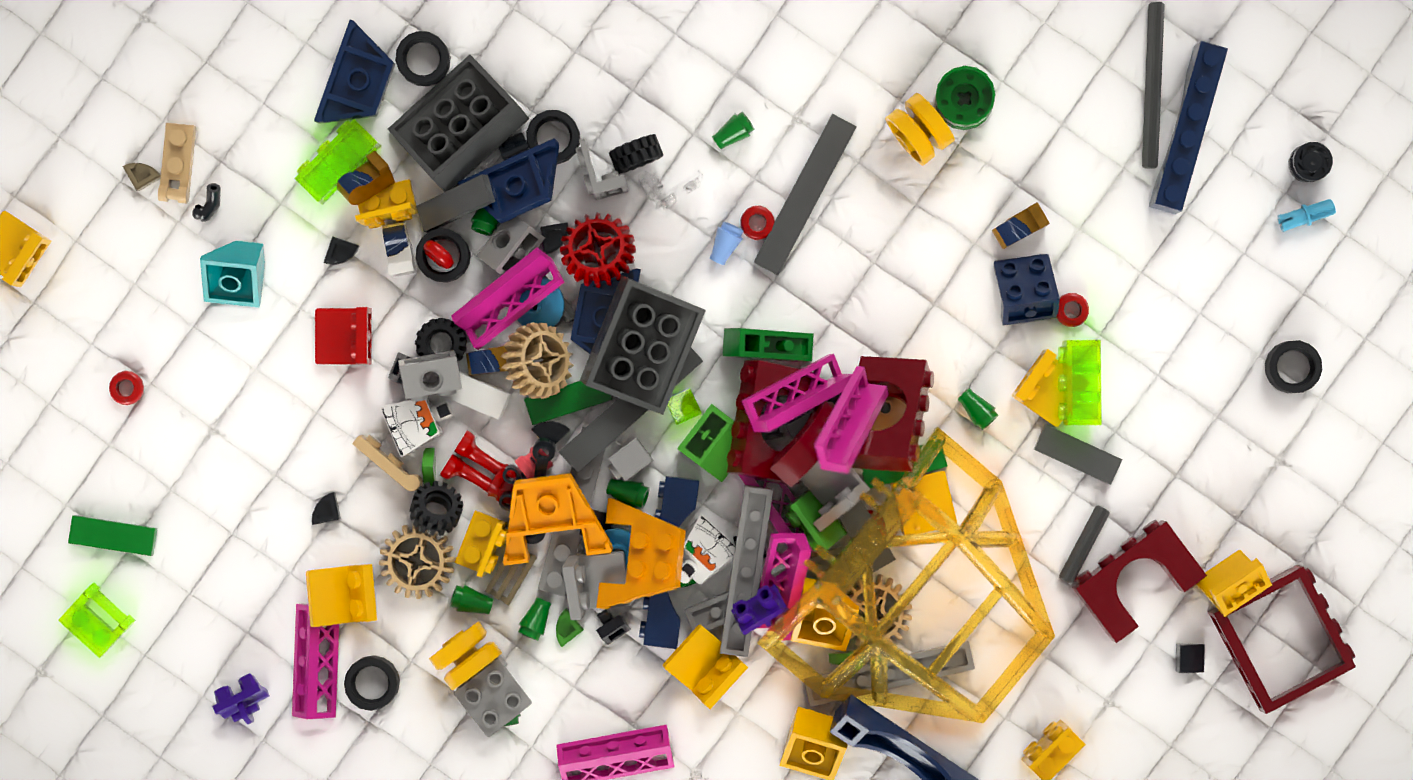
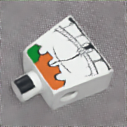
M429 399L416 402L407 400L380 407L400 457L411 454L441 435L442 430L438 422L453 416L447 401L431 406Z
M700 515L686 530L681 573L682 583H688L693 579L698 584H703L734 558L735 545L703 515Z

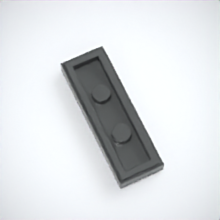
M482 174L416 207L423 231L429 232L496 201L488 175Z
M1047 424L1044 425L1033 449L1109 485L1112 484L1123 460Z

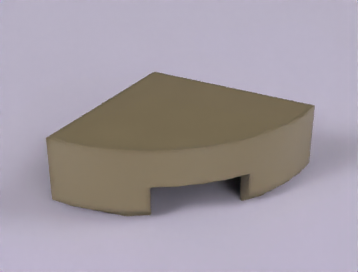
M129 163L122 166L136 191H140L161 179V174L149 165Z

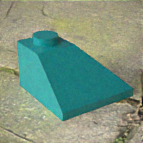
M233 241L200 257L204 302L260 308L265 269L263 243Z

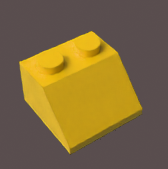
M805 578L791 634V641L846 652L859 613V607L833 583Z
M798 707L791 723L779 766L826 780H834L848 744L830 733L833 717L811 709Z

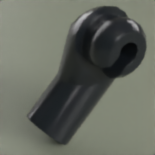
M216 183L207 185L206 203L204 206L200 204L195 205L192 212L194 219L201 220V222L211 219L220 207V185Z

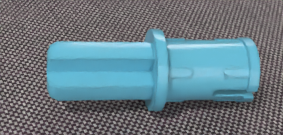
M1327 199L1309 206L1301 205L1300 209L1277 215L1278 223L1282 224L1280 226L1282 232H1286V230L1306 224L1310 226L1314 221L1332 216L1336 213V208L1333 201Z

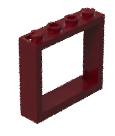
M1295 565L1270 578L1272 583L1270 587L1230 613L1232 614L1298 579L1341 661L1340 663L1273 698H1270L1228 615L1224 616L1217 607L1207 611L1259 711L1264 714H1268L1356 668L1353 661L1356 656L1348 643L1344 644L1339 635L1342 633L1339 623L1335 618L1331 619L1326 610L1329 608V604L1322 593H1317L1313 585L1316 583L1315 577L1310 569H1305L1304 566Z

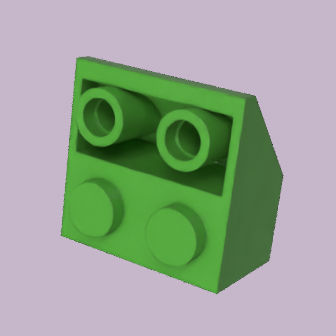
M711 404L677 449L716 479L723 482L729 474L727 473V455L731 448V428L735 421Z
M808 489L784 507L787 511L784 516L793 528L799 527L801 532L805 534L811 550L816 553H824L844 537L847 532L838 519L821 532L815 527L813 523L821 516L818 510L823 505Z

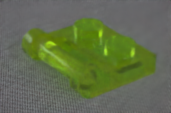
M94 582L79 596L58 621L98 658H102L136 620L130 614L127 616L99 591L101 588ZM90 599L95 601L119 623L115 629L110 627L86 605Z

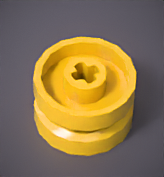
M916 92L905 101L907 113L903 110L895 109L885 120L902 147L914 160L924 166L935 157L933 146L944 150L955 141V138L936 109L921 94Z
M479 621L465 631L462 629L442 644L443 648L428 658L436 670H442L454 662L456 666L447 672L444 677L451 690L463 684L502 654V651L494 641L487 642L479 649L476 648L475 645L483 640L487 634V631Z

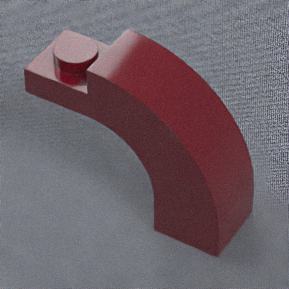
M825 401L814 407L803 428L774 457L770 469L788 486H794L818 462L815 443L835 407L833 402Z

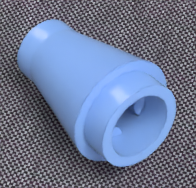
M723 221L721 227L718 226L710 259L725 265L727 259L743 240L741 236L744 231Z

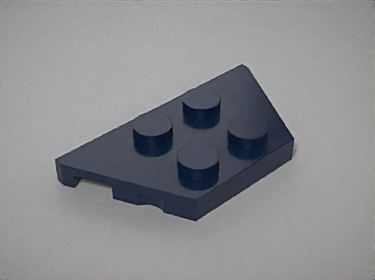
M349 19L316 112L314 122L318 124L377 117L395 67V63L354 20Z
M555 138L467 177L459 181L458 185L482 174L488 175L496 202L483 208L502 224L552 201L559 142Z
M636 268L629 271V273L620 274L639 282L641 269ZM615 277L611 278V286H608L606 281H601L600 288L595 286L594 281L588 287L584 283L580 286L570 340L589 354L619 284Z

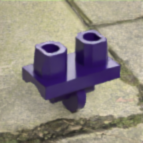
M774 584L771 587L765 585L758 589L756 596L747 601L741 599L733 604L731 611L741 632L746 635L763 624L770 627L773 625L772 619L789 609L778 587Z
M251 673L239 678L238 682L242 691L235 695L228 685L214 691L217 704L212 707L215 714H220L224 719L231 716L234 722L243 719L247 725L254 722L253 713L260 710L258 702L270 695L267 688L260 685L256 677Z

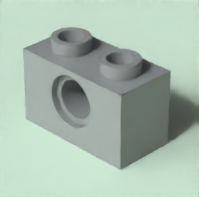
M515 217L499 225L476 257L497 273L503 275L535 248L539 247L545 237L522 219Z
M454 350L398 360L405 399H411L414 402L428 399V395L439 393L440 396H450L455 394L456 390L462 389L457 357ZM432 371L438 374L437 380L433 383L423 381V376L427 372Z
M635 438L608 458L611 464L607 467L617 480L622 477L626 481L651 463L653 458L639 439Z

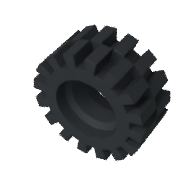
M656 134L631 140V142H626L608 152L618 174L646 166V164H650L664 155Z
M445 318L431 319L421 326L420 331H417L415 345L416 353L419 356L436 354L432 350L430 342L435 334L443 332L448 334L452 340V346L449 351H455L457 363L463 359V355L467 351V337H465L464 330L454 324L453 321Z
M433 481L432 486L429 482L424 483L423 487L417 488L410 505V519L414 520L413 525L416 528L421 525L420 531L425 533L426 529L430 530L429 535L434 536L436 531H438L439 536H443L445 530L447 533L452 532L453 527L456 528L463 511L464 504L463 501H460L461 494H455L456 488L453 486L447 489L448 483L443 482L442 486H438L439 481ZM431 502L439 503L446 508L447 512L442 515L434 514L426 508V504Z

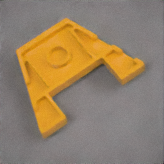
M571 473L515 480L503 558L504 566L529 563L530 555L525 535L581 529L587 556L612 553L613 546Z
M608 498L606 524L631 526L626 583L599 582L596 608L608 609L617 604L632 602L634 599L645 596L649 597L680 588L686 530L642 512L619 500Z

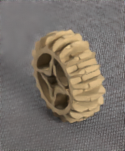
M534 322L526 326H520L516 329L515 333H511L508 336L510 341L503 345L507 352L503 353L501 357L506 359V364L501 368L508 369L509 374L505 379L513 380L511 388L519 389L520 395H528L532 399L549 398V396L558 394L561 388L567 386L566 379L572 377L568 369L574 366V364L569 362V358L573 353L567 351L570 343L562 341L564 334L556 333V327H548L547 323L537 324ZM536 359H543L542 362H533Z
M403 525V535L397 530L392 532L396 540L395 542L389 538L385 539L384 543L391 547L390 550H380V554L388 556L387 559L379 561L381 566L388 565V569L382 571L381 576H387L388 574L392 576L386 584L391 586L396 582L398 584L394 591L396 594L400 593L403 588H406L405 598H410L413 590L415 591L416 599L422 598V590L425 591L427 597L433 596L432 586L438 592L443 589L439 580L446 584L450 582L449 577L444 575V573H454L455 569L447 566V562H455L456 557H447L446 553L454 550L453 546L444 548L442 544L448 540V537L444 536L438 540L436 538L439 535L438 531L435 532L434 536H431L427 529L423 533L420 531L419 526L416 528L413 525L412 532H410L409 527ZM419 538L418 544H416L412 553L397 551L400 545L407 539ZM427 541L436 548L440 563L429 558L427 555ZM416 553H419L420 560L427 564H421L415 570V562L408 558L417 556ZM395 559L407 566L408 580H405L399 574ZM423 569L438 571L431 581L416 584V580Z
M867 574V583L863 584L860 577H857L855 580L858 587L855 589L848 583L846 587L852 593L849 596L845 595L859 607V610L863 611L864 620L860 630L854 625L850 640L857 635L855 645L858 647L862 644L863 640H866L867 650H871L872 642H876L877 649L882 650L883 640H886L889 647L893 646L890 637L894 635L898 640H901L903 637L897 632L899 628L904 631L909 630V627L902 623L903 620H912L911 615L904 614V610L912 609V605L902 603V601L909 598L908 593L898 595L903 586L898 584L892 589L891 586L894 579L891 577L883 584L882 574L877 575L876 582H873L871 574ZM881 589L874 600L870 602L857 598L864 591ZM888 594H891L896 602V618L885 611L884 606ZM879 604L878 610L883 616L887 617L885 619L881 616L878 618L875 616V619H869L871 614L862 605L874 608V605ZM878 622L891 625L887 631L881 634H868L870 629L872 630L873 626Z

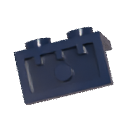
M1048 254L994 261L993 267L1001 297L1000 317L1002 326L1056 318L1059 313L1060 298Z

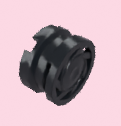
M1308 142L1295 148L1288 160V168L1291 175L1303 183L1315 182L1324 178L1331 171L1333 165V157L1330 150L1319 142Z

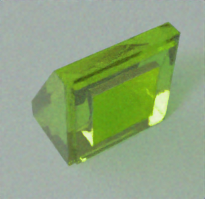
M691 389L670 397L667 406L676 425L702 414Z

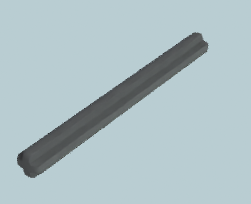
M1151 2L1148 5L1142 167L1145 169L1157 168L1159 158L1165 4L1163 2Z

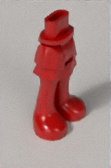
M467 430L454 452L474 461L493 473V479L479 472L454 454L451 455L439 476L448 480L455 476L464 478L487 492V496L495 497L496 501L499 502L500 495L503 492H513L514 485L505 482L503 479V471L508 464H503L482 451L476 445L474 434ZM507 471V475L510 478L517 476L514 471ZM510 497L503 498L504 503L511 504L512 499Z

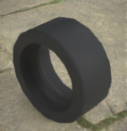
M417 31L408 34L401 40L396 49L395 61L399 72L408 82L416 86L428 87L437 84L446 76L450 68L451 57L447 46L439 36L428 31ZM421 42L433 45L438 50L440 56L436 70L427 75H418L412 72L407 64V54L410 48Z
M546 110L537 114L530 121L526 131V141L529 149L539 145L537 133L544 123L558 121L568 128L570 141L568 146L558 153L557 164L569 161L576 154V148L580 145V132L576 122L567 113L560 110Z
M439 228L429 231L421 238L416 247L415 258L418 268L426 277L436 282L448 283L457 280L466 272L470 264L471 253L467 242L461 235L450 229ZM440 239L452 241L458 247L460 253L457 266L448 272H438L432 269L428 264L427 255L423 248L427 241L432 240L435 242Z
M1300 340L1284 341L1274 346L1268 353L1265 361V374L1269 383L1277 390L1287 394L1303 393L1313 388L1319 381L1323 371L1322 359L1318 351L1309 343ZM1292 350L1302 352L1310 364L1308 376L1303 381L1294 384L1285 382L1277 371L1279 358L1284 353Z
M375 655L363 657L352 664L344 680L345 693L350 702L358 708L368 711L378 710L389 704L398 693L400 684L399 674L393 663L384 657ZM370 666L383 670L389 682L385 694L373 700L361 696L355 684L358 673L365 667Z

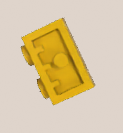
M411 180L395 182L359 204L360 214L355 215L356 221L364 226H368L369 229L384 226V221L392 219L396 220V222H404L413 219L412 214H416L418 211Z
M2 211L0 214V275L3 276L2 280L9 285L21 288L52 240L7 211Z
M1045 349L1040 353L1011 396L1054 427H1058L1089 382L1057 360L1055 353Z
M945 471L890 483L904 539L957 525Z
M475 510L454 563L476 571V576L481 578L487 575V573L493 572L499 556L495 555L498 546H503L506 541L508 529H505L507 522Z
M1237 550L1206 571L1207 576L1196 584L1224 616H1227L1272 585L1263 564L1257 558L1251 561L1241 550Z
M372 564L306 571L311 627L377 621Z
M699 624L662 666L689 688L706 707L711 709L748 669V666L738 656L720 654L721 641Z
M1061 719L1057 723L1055 721L1051 722L1043 730L1044 736L1037 743L1035 741L1031 742L1023 751L1024 756L1021 760L1041 780H1051L1086 745Z

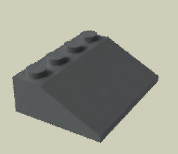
M469 54L387 130L431 179L446 192L454 188L459 181L470 174L525 124L529 117Z
M621 276L580 381L586 386L664 415L706 310Z

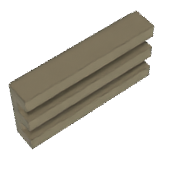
M529 552V563L526 564L508 597L504 596L503 593L520 564L512 566L499 590L496 591L493 588L506 568L502 561L484 592L509 606L536 561L537 556Z

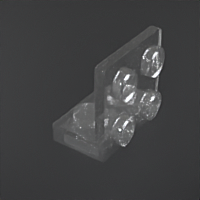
M646 169L637 175V179L655 209L662 207L665 210L677 202V196L681 193L686 192L689 195L699 189L703 180V172L699 169L663 193L661 191L664 190V186L655 172L650 175Z

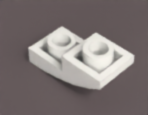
M459 371L462 389L456 390L455 394L445 397L501 420L511 394Z

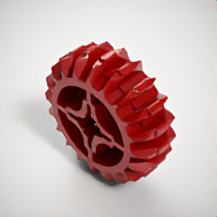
M598 212L595 214V219H590V216L585 214V222L581 223L575 219L576 228L567 227L566 231L569 236H562L561 241L564 246L560 247V253L563 255L561 258L562 264L567 266L566 271L569 275L574 274L573 277L576 282L583 279L584 285L587 287L592 281L595 282V286L598 288L601 286V281H606V284L611 286V278L615 277L616 280L620 281V272L629 273L630 269L627 264H634L635 259L631 255L636 253V246L633 245L635 242L634 236L629 234L630 229L627 225L622 226L621 219L617 218L612 221V216L609 213L604 219L601 218ZM597 233H607L614 236V238L611 236L601 237ZM588 236V241L584 245L579 246L582 240ZM595 241L597 242L598 247H601V259L599 258L598 253H595ZM619 250L616 258L607 264L609 257L616 254V251ZM582 262H585V264L596 263L599 267H588L583 265Z

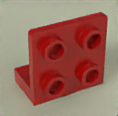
M372 308L315 309V363L318 365H372Z

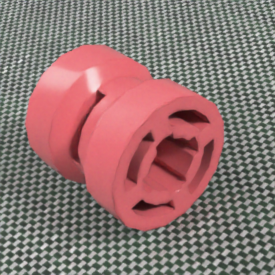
M533 447L530 448L527 455L520 456L514 460L527 479L534 478L536 464L531 457L536 462L537 460L532 453ZM542 449L539 450L540 455L547 456ZM552 461L548 462L547 470L554 466Z

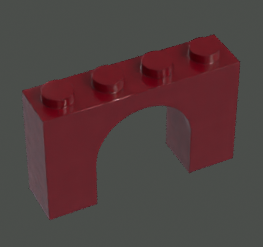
M861 356L859 366L865 367L868 384L887 386L888 396L903 401L906 404V410L901 419L891 427L882 430H870L852 468L912 472L914 462H918L920 457L918 441L919 437H923L925 431L923 415L924 412L929 410L930 399L928 390L933 388L934 372L930 371L928 361L925 359Z
M744 360V365L740 371V390L736 398L735 422L731 428L732 442L727 455V473L786 484L770 469L774 457L780 451H776L768 446L761 432H754L742 400L800 369L762 360ZM806 376L801 377L797 389L806 392L811 379ZM780 388L777 397L787 399L789 390ZM763 400L753 403L758 417L767 403Z
M1155 519L1143 527L1144 533L1136 539L1134 536L1128 538L1120 545L1121 550L1115 555L1109 553L1097 562L1099 567L1091 573L1089 570L1081 573L1075 579L1077 583L1072 586L1111 641L1118 643L1139 627L1121 603L1117 594V580L1127 564L1144 558L1155 561L1162 567L1177 589L1184 593L1207 576L1167 521L1160 520L1158 522Z

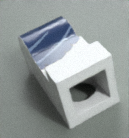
M400 222L382 226L389 276L393 278L417 273L412 243L409 239L406 223Z

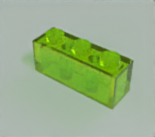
M355 119L351 122L345 121L337 129L338 135L331 142L329 140L325 141L317 149L318 155L311 162L309 160L305 161L296 171L298 175L294 179L322 205L337 191V181L341 176L348 172H354L355 169L367 161V155L377 151L382 146Z
M1101 340L1062 341V346L1058 347V363H1062V375L1058 376V390L1063 392V403L1058 405L1059 420H1063V426L1102 425Z

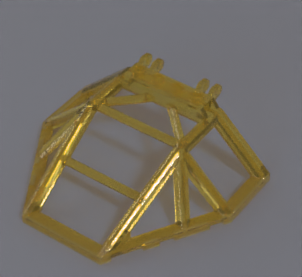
M935 427L921 447L919 461L914 462L913 471L905 472L892 491L876 478L871 482L877 491L886 496L880 505L868 493L863 492L859 496L874 510V513L836 558L833 557L823 547L818 545L815 551L821 558L826 559L830 563L828 568L823 572L813 561L807 559L803 563L819 577L818 580L789 610L766 630L756 643L821 698L845 701L852 694L870 706L984 724L1055 638V634L1002 481L939 427ZM939 452H942L983 487L960 526L915 489ZM994 505L1002 531H978ZM915 512L939 531L896 535ZM945 543L878 623L873 562L885 548ZM957 547L994 589L933 663L926 668L883 635ZM982 548L1009 549L1023 593ZM861 576L866 621L842 601ZM1003 597L1035 634L979 702L975 704L937 675L1000 598ZM818 605H821L863 641L826 678L781 642ZM887 660L942 701L889 693ZM870 661L871 690L843 686Z

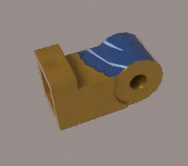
M376 151L366 156V163L355 169L354 172L344 174L337 181V190L351 205H359L395 183L389 165Z
M1036 202L991 231L1001 248L1005 249L1044 228L1050 222L1039 203Z
M500 346L465 353L469 376L508 371V369L501 368L506 364V359L501 357L503 353L507 352L505 347Z

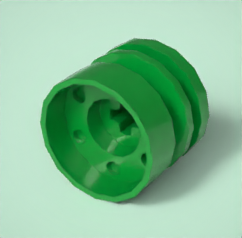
M960 66L951 69L943 75L937 85L935 95L936 111L946 124L953 129L965 131L977 128L987 120L992 112L996 95L993 82L985 72L977 67ZM958 95H970V105L963 104L960 106L958 104L960 100Z

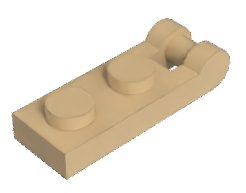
M166 123L161 179L158 188L159 201L168 202L169 199L178 200V203L187 204L189 202L196 126ZM171 180L180 181L178 189L171 188Z
M370 434L367 438L364 435H359L352 443L406 490L416 491L418 487L423 486V479L420 475H410L401 467L404 463L394 454L386 455L379 448L382 444Z

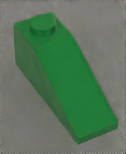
M724 328L723 356L812 361L814 333Z

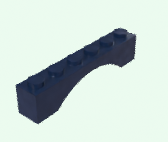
M1200 41L1193 48L1177 121L1148 207L1172 214L1180 213L1183 210L1228 48Z
M666 476L665 481L659 482L657 498H663L662 509H656L655 517L680 527L684 520L696 509L700 480ZM668 591L649 597L645 596L642 609L648 610L647 620L641 621L639 637L644 638L643 645L677 649L681 618L672 604Z
M852 694L835 710L830 733L851 747L875 750L890 756L914 772L921 780H979Z

